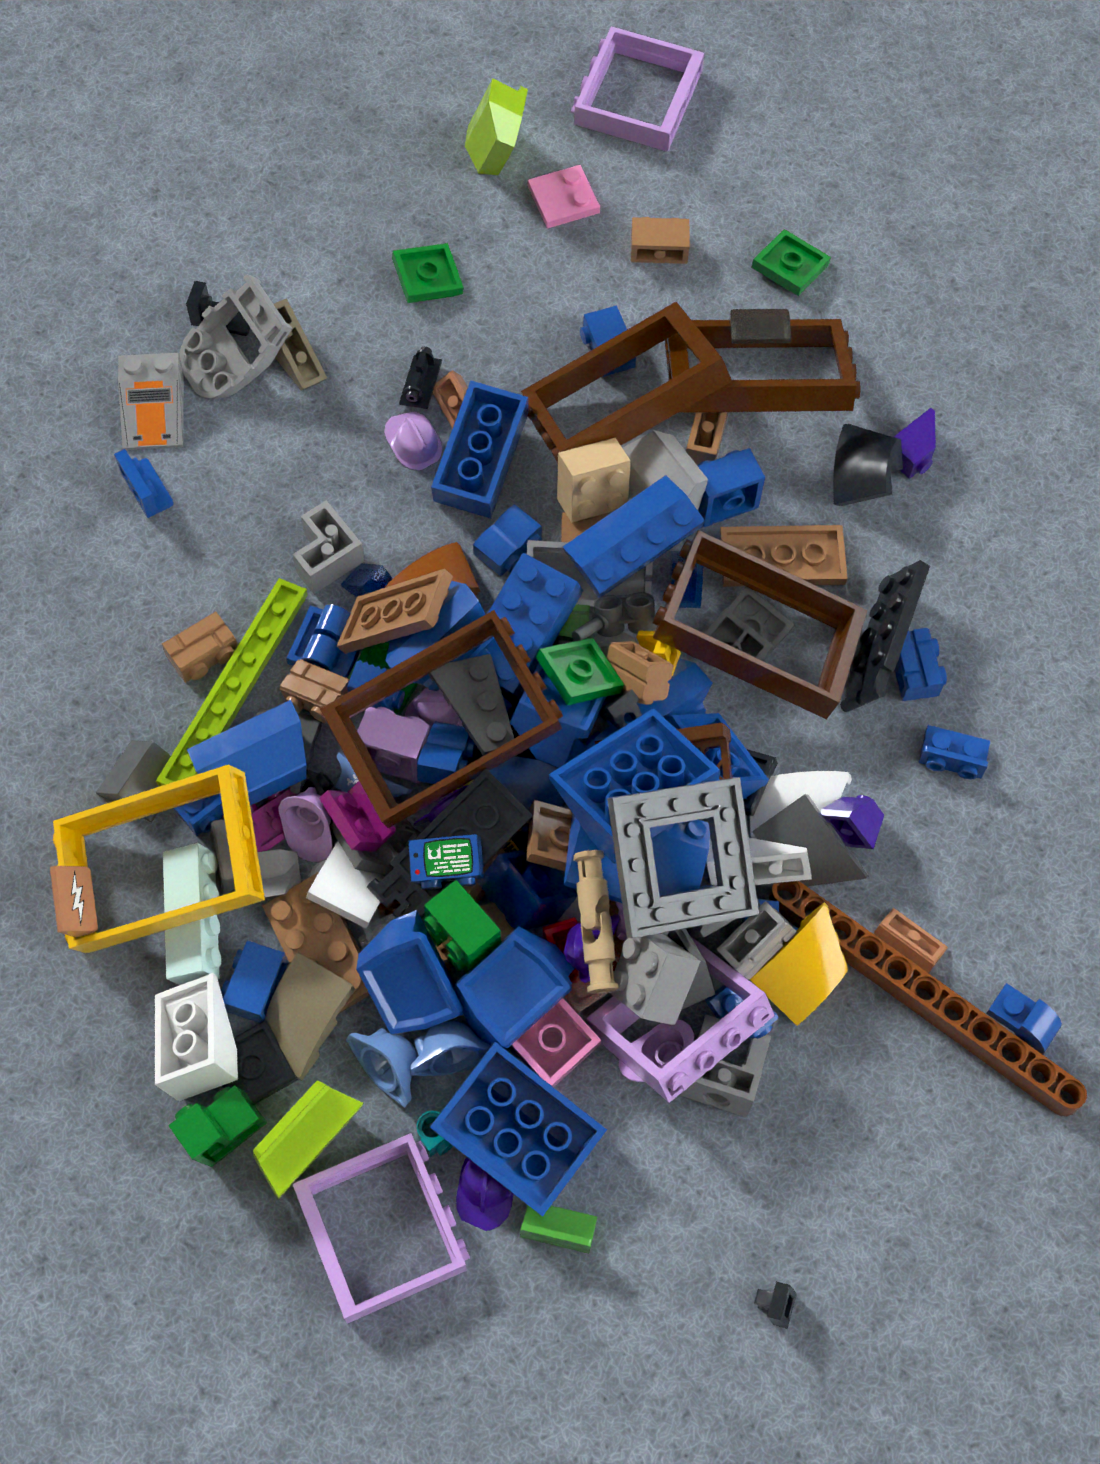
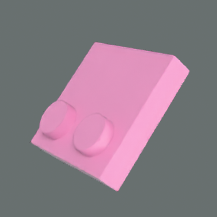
M581 165L528 180V188L547 229L600 213V205Z

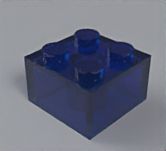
M527 849L499 854L485 871L484 878L479 879L477 883L485 891L486 897L495 903L505 915L506 921L513 928L516 929L520 926L528 930L555 923L578 897L574 888L564 885V876L558 869L526 861Z

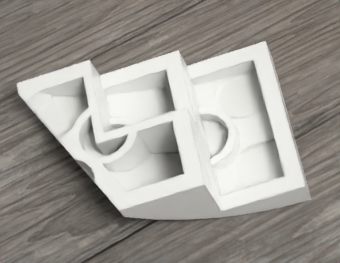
M809 771L771 776L754 816H750L751 838L757 839L752 832L804 794H808L818 810L821 811L822 808L841 798L846 784H850L852 781L849 772Z
M338 841L315 878L306 898L367 928L380 904V901L370 892L367 885L375 878L381 881L384 876L380 873L355 869Z

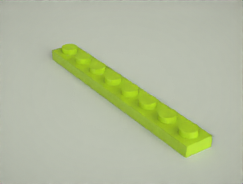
M281 578L277 580L157 778L156 782L159 787L198 774L187 749L229 729L307 598L306 588Z

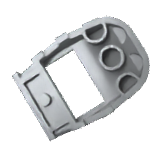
M249 274L243 277L246 283L237 291L230 288L222 295V301L215 307L209 306L202 313L203 321L197 329L192 328L181 345L179 357L183 374L193 390L202 397L226 398L244 388L271 365L292 330L291 325L285 322L261 287V281ZM239 311L262 344L258 350L260 354L253 364L249 363L225 327Z

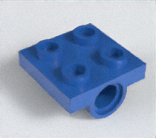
M326 605L324 609L310 606L288 653L287 663L294 666L296 661L301 659L347 678L361 650L345 654L337 647L351 613L336 605Z

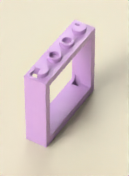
M611 26L606 39H601L598 56H593L591 60L589 76H584L582 80L580 96H575L574 105L571 109V112L574 113V124L668 152L702 73L704 53ZM615 53L684 72L661 127L591 107Z
M694 938L692 940L705 959L709 973L744 1001L661 1069L621 1035L624 1030L640 1017L613 996L586 1018L591 1029L601 1039V1044L669 1103L775 1016L765 992Z
M412 1133L292 1184L347 1324L467 1271L465 1260L470 1259L466 1245L462 1238L456 1241L451 1227L456 1226L449 1205L442 1208L437 1196L443 1193L436 1174H428L424 1162L429 1160L426 1149L421 1144V1141L415 1143ZM404 1155H408L452 1263L355 1305L313 1195Z

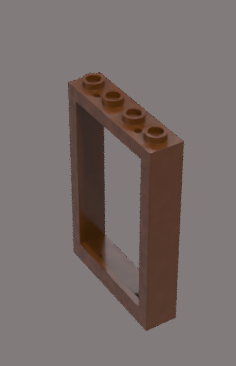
M674 302L525 388L521 393L523 396L528 397V418L532 421L537 432L541 435L558 463L559 452L616 438L619 444L623 445L732 382L723 358L680 305ZM675 334L681 337L700 361V363L567 440L547 411L548 407Z
M841 319L692 320L714 348L833 347L840 379L732 380L729 384L678 413L854 410L855 399L860 398L861 386L860 381L856 380V364L852 363V347H848L849 333L848 330L844 331ZM678 334L665 340L668 380L690 369L687 352L689 347Z
M698 530L693 540L686 539L681 548L679 556L683 558V561L676 563L670 576L671 579L675 580L674 584H668L661 601L666 602L665 607L660 606L652 623L657 625L653 638L827 720L840 703L868 610ZM696 563L835 628L817 686L674 619Z
M495 610L320 708L381 822L387 828L392 827L474 780L486 768L490 771L562 730L558 719L563 717L559 707L554 699L549 702L546 700L542 691L547 689L546 685L537 671L531 674L526 665L531 661L522 644L515 647L510 636L515 634L506 617L499 619ZM494 637L543 723L398 805L350 718Z

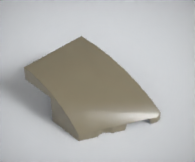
M298 952L276 988L265 1020L273 1031L297 1079L302 1081L319 1058L318 1049L338 1023L336 1016L354 993L355 988L353 984Z

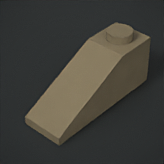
M287 298L274 303V306L285 322L292 327L275 359L301 391L326 380L327 376Z

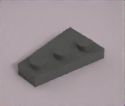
M491 654L447 663L428 674L443 693V697L448 705H451L462 721V726L483 756L514 739Z

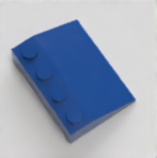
M653 708L550 773L549 779L591 841L601 851H604V854L613 863H616L607 798L719 780L720 769ZM673 824L650 827L651 839Z
M573 813L564 885L577 889L576 883L580 882L578 862L574 861L573 855L582 851L600 849L591 841ZM699 819L674 823L651 839L659 896L700 889L710 845L709 823ZM604 854L601 863L603 879L607 880L609 900L622 903L617 863H613Z
M496 1042L492 1044L430 1126L433 1131L542 1217L607 1131L606 1128Z

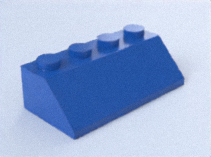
M665 475L564 545L563 549L599 598L702 528L705 520L688 496Z

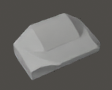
M282 849L257 852L265 898L286 895L289 889L302 882L297 852Z

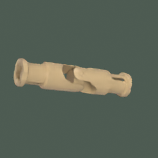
M582 851L575 853L573 856L574 861L578 862L580 882L576 883L581 913L584 961L589 966L590 985L587 989L588 993L594 994L613 992L619 989L618 983L614 982L612 964L615 961L612 923L609 915L610 905L607 880L603 879L601 859L604 858V851ZM592 930L600 931L597 940H595Z

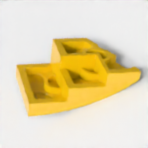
M825 902L801 921V927L796 930L797 933L788 942H784V946L750 979L759 989L766 993V996L796 1026L805 1020L828 997L848 972L847 962L841 951L840 941L837 932L834 930L828 905Z

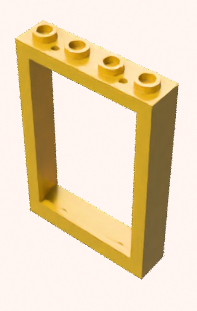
M228 764L53 821V843L57 850V866L88 867L84 836L221 793L235 884V892L103 932H94L78 938L65 934L69 949L90 953L265 900L245 772Z

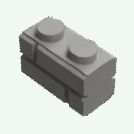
M766 901L758 908L759 915L750 916L717 948L719 953L735 970L748 980L784 946V942H788L797 933L786 919Z

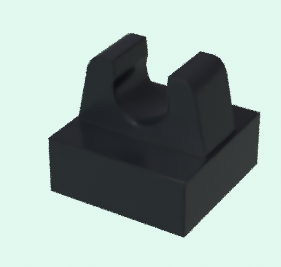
M632 689L621 692L604 705L599 714L604 721H610L620 730L627 725L624 721L625 713H629L633 720L642 716L636 703L640 699Z
M776 1281L773 1292L762 1289L757 1290L754 1304L758 1305L759 1309L768 1311L767 1318L773 1325L788 1329L797 1293L791 1285Z

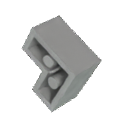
M327 500L301 516L304 535L311 543L295 552L293 559L296 573L312 593L315 594L365 562L363 547L360 540Z

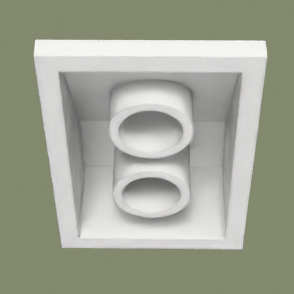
M211 973L156 994L155 1085L177 1101H181L238 1080L237 1048L217 976Z

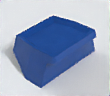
M451 581L448 595L443 601L438 614V621L433 628L390 640L386 656V663L390 668L486 615L480 601L467 584ZM494 637L448 663L475 657ZM428 674L414 682L422 684L432 691L440 690Z
M679 658L674 674L668 681L670 686L667 698L653 701L649 705L637 703L642 715L654 708L667 721L671 715L705 714L706 709L704 708L703 701L713 682L695 662ZM618 694L607 696L602 707ZM625 713L624 721L627 724L634 721L629 713ZM607 721L615 732L618 731L610 721Z
M539 663L535 672L539 673L547 687L542 693L548 702L554 699L563 715V717L558 719L562 730L529 749L536 759L560 768L566 764L577 738H588L606 697L566 705ZM525 691L510 721V724L513 725L519 735L543 723Z
M291 700L187 749L198 774L228 764L245 772L250 805L306 779L307 765L301 721Z
M417 910L391 920L358 954L356 969L390 1034L427 1029L463 1015L464 1008L452 987L455 983Z
M518 926L452 987L464 1008L463 1014L468 1025L479 1038L490 1045L496 1042L503 1048H509L572 990V982L568 976L575 968L568 964L565 955L555 944Z

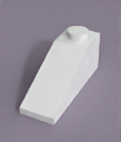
M749 838L755 885L812 879L807 848ZM710 839L706 863L710 883L716 886L717 879Z

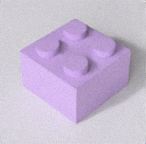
M369 707L366 709L358 728V733L378 770L381 773L420 784V781H417V763L421 750L427 742L430 732L429 724H426L425 721L418 717L409 716L405 718L395 715L393 711L384 707H378L377 709Z

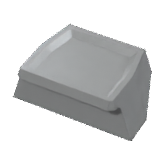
M653 430L651 433L623 447V450L631 460L629 479L630 499L666 475L688 496L698 510L708 479L673 435Z

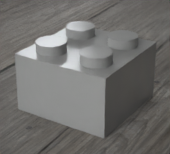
M658 933L627 938L613 972L614 982L618 983L619 989L609 993L641 1019L675 1026L701 961L663 934Z

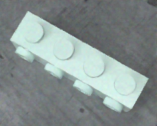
M199 843L163 852L164 913L219 896L216 887L218 862L214 852ZM217 915L165 930L167 980L182 985L214 973L217 979H220L221 954L218 950L220 923Z

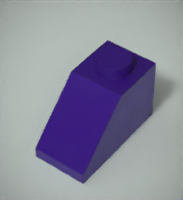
M929 408L894 436L901 439L903 469L900 471L909 479L916 473L920 475L925 473L933 464L931 459L936 448L935 411L932 408Z
M858 795L857 797L843 796L821 809L820 813L826 822L832 824L845 846L874 849L884 814L872 798L864 795Z

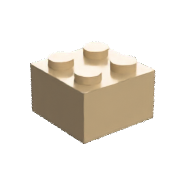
M616 438L558 453L557 500L571 523L615 511L628 502L631 460Z

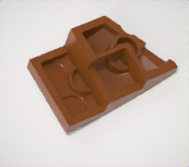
M457 542L444 545L420 557L385 586L386 588L446 569L453 576L452 581L467 584L475 596L481 591L463 553V549Z

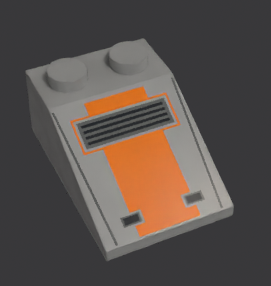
M179 353L118 356L122 448L126 450L183 447L184 374Z

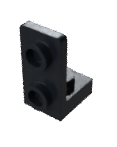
M194 281L186 302L190 322L193 326L201 324L204 319L202 313L209 306L215 307L219 303L212 301V296L208 294L205 282ZM240 311L225 326L229 333L247 336L250 330V326Z

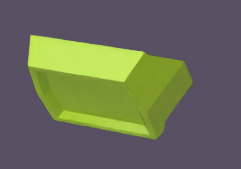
M492 78L468 125L465 148L478 174L499 175L515 148L528 89L520 85L518 90H515Z
M317 1080L254 1148L253 1157L278 1200L362 1108L363 1102L334 1090Z

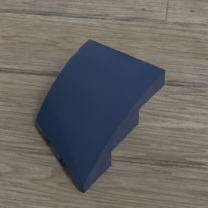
M514 756L490 770L492 775L528 811H530V806L534 800L559 807H564L566 804L549 779V774L558 769L556 766L540 760ZM529 823L520 832H528Z

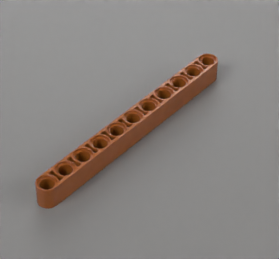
M791 881L773 884L769 901H779V913L786 920L800 928L801 921L807 917L805 911L815 910L825 902L829 908L834 930L840 929L848 937L844 940L839 939V945L847 964L1055 1114L1065 1117L1073 1115L1086 1102L1087 1091L1079 1080L802 882ZM782 890L788 891L793 896V899L784 900L778 896L777 892ZM868 949L872 951L875 959L869 960L864 958L860 954V950ZM888 970H898L902 974L903 979H893L888 974ZM916 989L926 990L930 994L931 999H921L917 995ZM944 1010H954L958 1014L959 1020L949 1019L945 1015ZM973 1030H982L987 1036V1041L978 1040L974 1036ZM1002 1050L1011 1051L1016 1057V1062L1007 1061L1002 1055ZM1037 1070L1041 1072L1045 1078V1083L1036 1082L1032 1078L1031 1071ZM1060 1091L1070 1093L1074 1099V1104L1064 1102Z

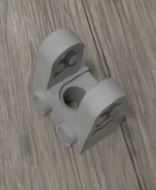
M705 1014L698 1038L721 1019ZM766 1034L758 1039L751 1038L745 1062L741 1067L720 1060L711 1070L707 1071L683 1091L681 1096L747 1118L756 1096L771 1035Z

